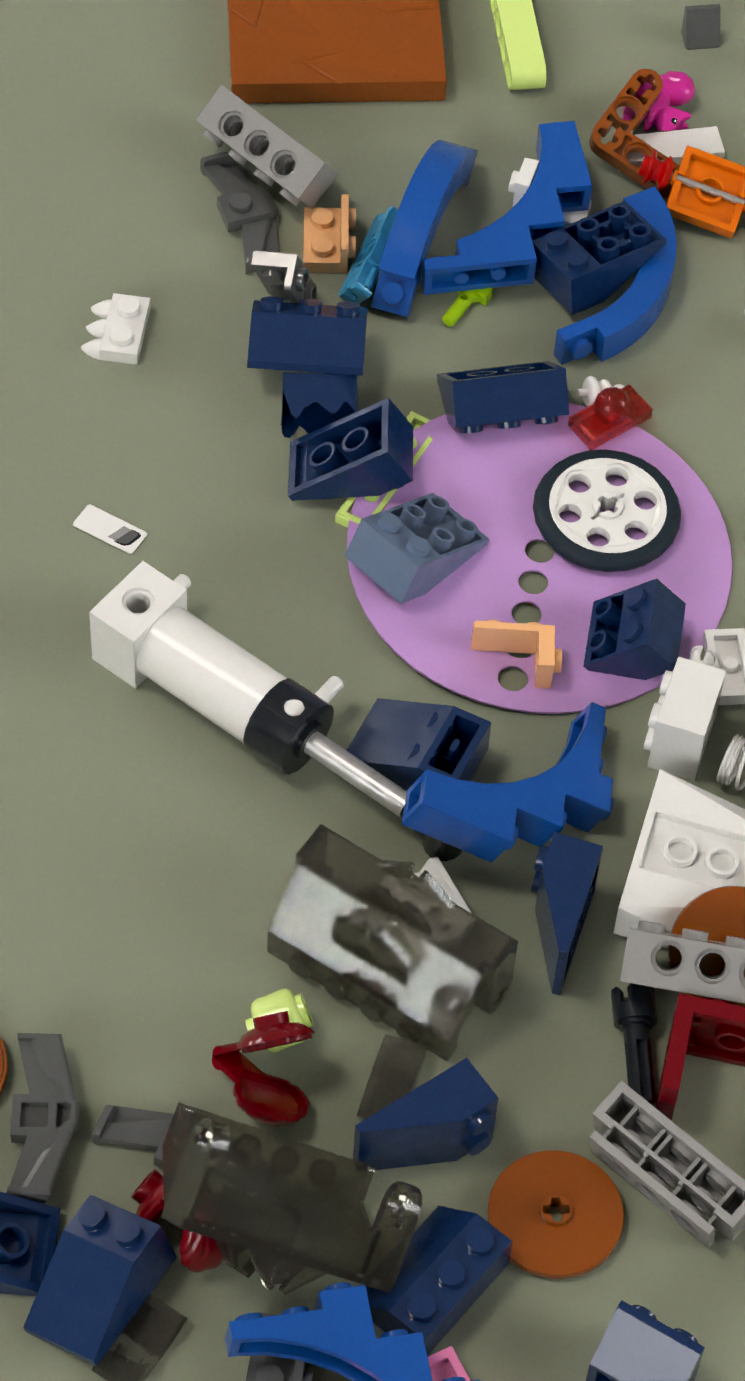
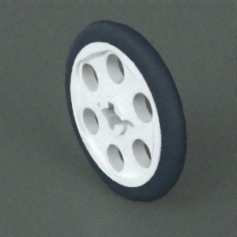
M604 449L588 450L570 455L556 463L542 477L534 495L533 511L535 523L544 540L556 553L571 563L590 570L619 572L645 566L660 557L670 547L680 529L681 509L679 500L669 480L653 465L642 458L625 452ZM610 475H619L627 483L621 486H614L607 482L606 478ZM573 481H581L587 484L589 489L579 493L571 490L569 484ZM639 498H647L655 506L651 509H641L636 506L634 501ZM600 508H602V509H604V510H606V511L600 513ZM564 511H572L578 514L580 519L576 522H566L560 518L559 514ZM629 528H638L646 534V537L639 540L631 539L626 535L625 531ZM598 534L604 536L608 543L604 546H595L587 538Z

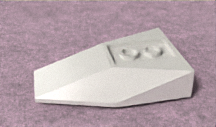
M661 769L659 770L618 907L613 934L627 937L629 927L638 928L639 921L665 925L664 932L671 933L678 915L695 897L718 887H745V809Z

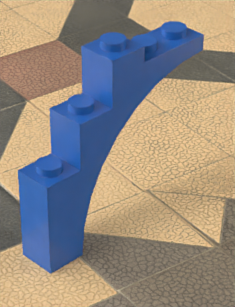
M591 702L571 722L566 746L556 765L538 776L516 782L485 784L455 779L427 769L407 790L401 825L491 863L504 850H510L517 838L540 847L552 837L553 832L560 833L565 823L589 832L601 820H606L614 807V798L611 797L613 779L600 774L604 764L603 759L600 758L601 748L607 735V727L604 726L606 708Z
M347 1282L329 1285L323 1291H319L314 1310L310 1311L308 1307L298 1306L284 1310L281 1315L263 1317L261 1313L243 1314L237 1317L235 1321L229 1322L225 1337L228 1357L267 1355L301 1360L336 1372L350 1381H432L422 1332L408 1334L407 1330L397 1329L382 1334L380 1338H376L365 1285L352 1287ZM451 1377L442 1381H465V1378Z

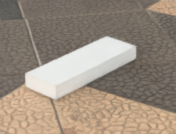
M717 126L635 135L665 156H672L673 161L678 165L681 162L687 145L721 158L725 156V150ZM632 152L627 155L628 162L635 167L641 166L644 158L642 154Z

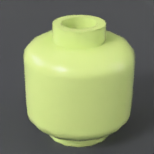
M283 988L255 999L251 1004L252 1017L246 1019L245 1023L247 1030L250 1031L255 1029L253 1018L288 1011L290 1022H299L312 1027L313 1021L302 994L295 995L290 989ZM304 1041L268 1048L267 1050L275 1053Z

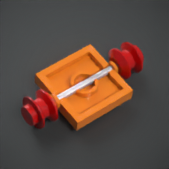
M687 145L678 170L673 172L675 165L672 156L662 161L657 159L656 150H654L652 157L645 154L638 171V176L643 177L642 185L646 184L649 180L656 182L658 191L665 188L669 180H671L669 184L672 185L666 205L673 218L730 239L733 237L741 212H745V166Z

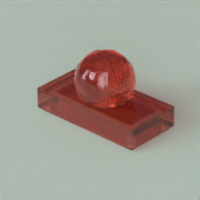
M630 384L622 389L609 387L598 393L594 404L570 416L568 426L590 450H594L650 419L653 409Z

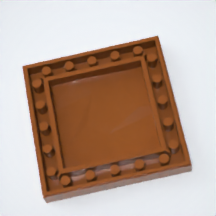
M227 0L231 92L245 103L445 101L447 80L439 0Z

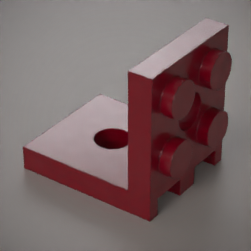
M679 993L655 1106L657 1110L671 1121L680 1089L686 1055L745 1067V1007L729 1004L723 999H704Z

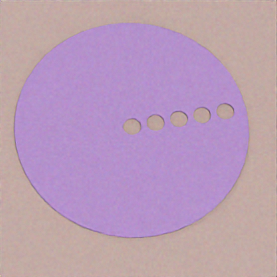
M569 403L570 415L558 416V422L535 424V419L520 420V427L500 429L498 428V423L483 425V431L476 433H460V428H455L448 424L446 414L413 430V438L417 441V447L413 449V457L428 436L432 439V442L413 467V481L398 488L382 511L434 493L444 498L449 503V506L463 518L472 521L478 530L489 538V541L483 549L425 595L403 604L399 603L350 560H348V567L356 597L367 619L378 635L395 654L432 682L455 694L482 704L533 714L581 713L591 702L608 708L640 697L661 686L664 674L647 680L588 671L583 665L593 602L656 578L686 603L679 657L689 659L693 647L703 646L704 630L717 629L725 611L731 588L732 555L727 528L716 502L694 470L663 442L623 419L593 408ZM607 449L625 452L642 458L656 467L669 480L678 497L681 509L680 529L670 547L660 557L645 566L629 571L604 572L590 570L571 563L555 551L552 559L542 563L535 562L526 555L525 548L530 542L536 540L545 541L535 523L533 511L535 491L542 477L556 463L570 455L588 450ZM610 475L606 478L607 482L614 486H621L627 483L619 475ZM573 481L569 484L571 490L575 492H585L589 489L588 485L581 481ZM387 493L380 495L376 502H368L364 497H357L351 514L361 519L371 516ZM639 498L634 501L636 506L641 509H651L655 506L647 498ZM600 508V513L606 511V510ZM564 511L559 514L560 518L566 522H576L580 519L578 514L572 511ZM349 520L347 531V549L359 526L358 523ZM629 528L625 531L626 535L631 539L639 540L646 537V534L638 528ZM598 534L587 538L595 546H604L608 543L604 536ZM531 571L542 574L547 579V588L539 594L525 592L521 589L518 582L522 574ZM521 603L535 605L541 612V619L538 623L542 625H555V648L562 649L561 673H553L551 688L534 687L535 654H531L526 658H516L508 652L472 650L471 636L474 621L498 620L507 623H517L512 617L513 608ZM506 668H518L526 674L528 683L521 690L509 691L500 685L498 681L499 673Z

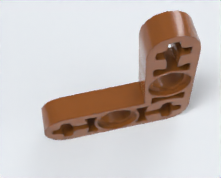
M640 69L632 75L594 126L589 139V146L595 155L640 185H642L643 177L638 176L640 167L631 165L628 162L627 155L632 152H638L643 156L646 154L652 157L654 150H656L632 134L657 101L663 87L660 75L651 69ZM646 82L649 83L651 88L644 92L640 100L635 96L640 85L643 86ZM621 106L630 107L635 112V118L623 120L618 116L616 109ZM613 126L617 130L612 141L607 142L605 145L600 140L609 133ZM656 150L657 159L665 161L668 158ZM674 162L675 166L673 172L674 170H678L679 165L676 162ZM651 180L642 185L646 189L654 186L657 189L656 182ZM670 181L665 188L658 191L663 198H668L672 188V185L669 184Z

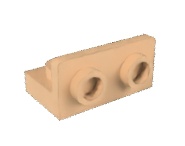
M341 194V208L314 207L311 209L310 207H304L303 265L308 269L309 273H348V258H355L356 236H349V230L355 231L356 208H349V194Z

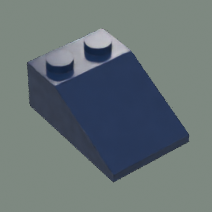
M389 397L290 442L288 497L292 501L380 496L413 481V426Z
M553 832L548 847L540 846L534 866L536 873L532 882L531 892L537 894L535 914L551 992L560 996L595 893L603 846L557 832Z
M465 1058L355 1125L352 1166L357 1172L452 1162L459 1160L468 1153L471 1156L477 1155L485 1150L493 1139L499 1098L468 1058Z
M0 1192V1293L36 1297L55 1251L61 1208Z
M90 1194L63 1229L23 1328L25 1331L97 1366L177 1258L162 1226Z

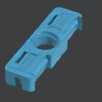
M394 206L388 208L386 213H380L374 218L338 294L344 301L360 304L372 295L371 290L381 271L379 270V265L398 211Z

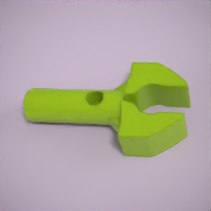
M492 288L457 291L460 295L442 316V322L448 327H453L472 303L478 302L486 306L492 298Z

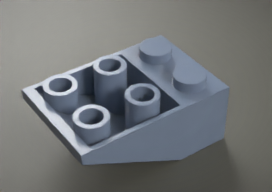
M431 493L362 518L345 553V557L399 603L403 604L429 592L487 545L489 538L480 532L472 521L463 518L452 509L444 498Z

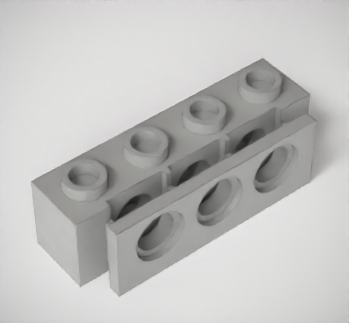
M223 85L219 87L196 119L198 123L206 128L202 134L219 148L224 142L232 149L228 155L244 167L249 162L254 164L257 169L253 174L270 187L275 181L280 184L283 189L279 194L296 207L302 201L313 209L339 174Z
M639 921L638 928L629 927L620 981L745 1003V977L743 974L745 968L744 938L726 936V942L708 940V932L683 928L682 935L664 932L665 925L648 921ZM665 945L675 946L681 952V962L673 968H666L657 960V951ZM708 953L721 955L725 960L724 970L717 975L705 974L700 967V961L704 955Z
M621 1080L592 1113L595 1131L589 1137L591 1153L708 1249L715 1242V1229L733 1242L745 1228V1180ZM629 1153H631L635 1158H637L639 1162L637 1163ZM665 1182H666L667 1184H669V1185L674 1189L673 1192H672L671 1189L665 1184ZM700 1211H702V1212H703L705 1215H707L710 1219L707 1221V1219L705 1218V1216H704Z

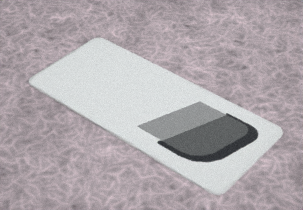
M91 504L87 505L73 522L74 527L129 554H133L147 536V532Z

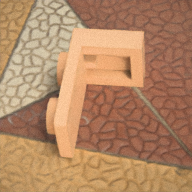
M498 620L474 621L471 636L472 650L535 654L534 687L551 688L553 673H561L562 649L555 648V625H542L537 622L525 624L507 623Z

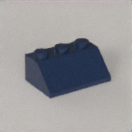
M268 296L261 298V301L254 300L251 313L247 368L363 376L368 308L360 307L358 303L348 301L339 302L337 306L322 305L321 301L315 299H303L299 303L284 302L282 298Z
M549 361L437 374V383L448 424L455 428H460V433L483 431V425L498 423V428L500 429L516 428L521 426L520 420L535 419V424H550L558 422V416L570 415L566 368Z
M438 1205L366 1285L373 1323L385 1333L397 1329L407 1330L408 1334L422 1332L428 1356L509 1264L512 1240L477 1213Z

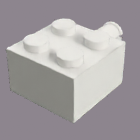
M702 645L692 648L689 659L678 656L673 672L665 671L659 690L661 695L658 703L653 705L648 722L649 730L643 749L650 751L647 767L655 770L661 769L669 774L693 781L696 779L716 718L726 670L713 667L717 655L711 648L707 647L704 659L701 660Z

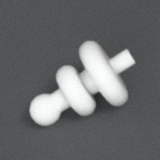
M588 376L583 382L582 389H577L576 394L577 396H582L587 407L594 408L599 401L603 404L608 403L611 396L622 398L626 394V388L622 384H616L613 387L606 379L598 382L595 377Z

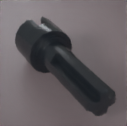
M630 983L627 987L628 997H624V993L619 987L611 990L613 1023L615 1028L623 1032L628 1086L652 1105L656 1100L649 1030L657 1023L655 993L653 987Z

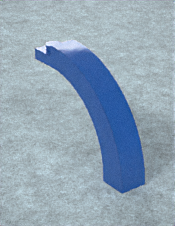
M438 140L426 151L409 182L389 233L379 265L381 272L371 303L372 308L409 318L422 273L423 259L427 258L437 227L454 193L461 185L469 184L478 150Z
M655 186L623 198V201H626L665 237L666 244L639 268V272L630 288L616 302L597 314L557 330L554 356L561 365L575 359H583L592 352L596 354L601 362L621 353L640 339L655 323L662 312L671 288L677 240L671 213Z

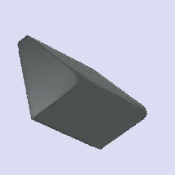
M720 4L685 6L681 34L687 50L719 47Z

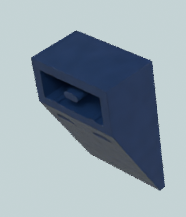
M623 201L532 240L537 257L535 279L571 315H574L604 302L666 244V238L626 201Z
M377 698L346 751L406 791L427 769L455 779L470 781L488 751L491 722L455 706Z

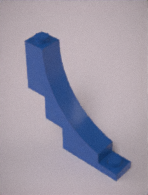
M575 121L539 124L536 144L539 166L534 180L526 193L512 209L497 221L471 235L457 239L454 256L424 258L421 280L424 295L534 284L537 257L532 240L564 227V212L589 210L592 182Z

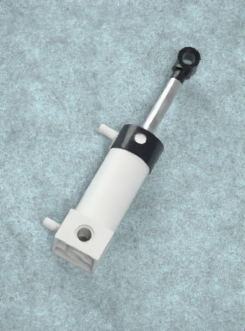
M142 561L89 612L92 659L136 689L148 677L244 743L247 749L282 773L288 775L295 773L311 758H314L391 812L403 818L407 791L326 737L334 716L333 706L329 702L343 689V681L337 676H331L314 694L297 681L285 677L187 611V589L191 586V580L187 575L179 574L174 580H171ZM413 830V834L423 840V848L431 858L438 857L440 861H449L458 857L463 851Z

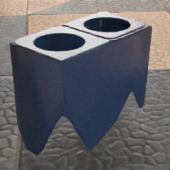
M283 372L280 425L284 437L290 438L299 426L309 434L359 411L357 375Z

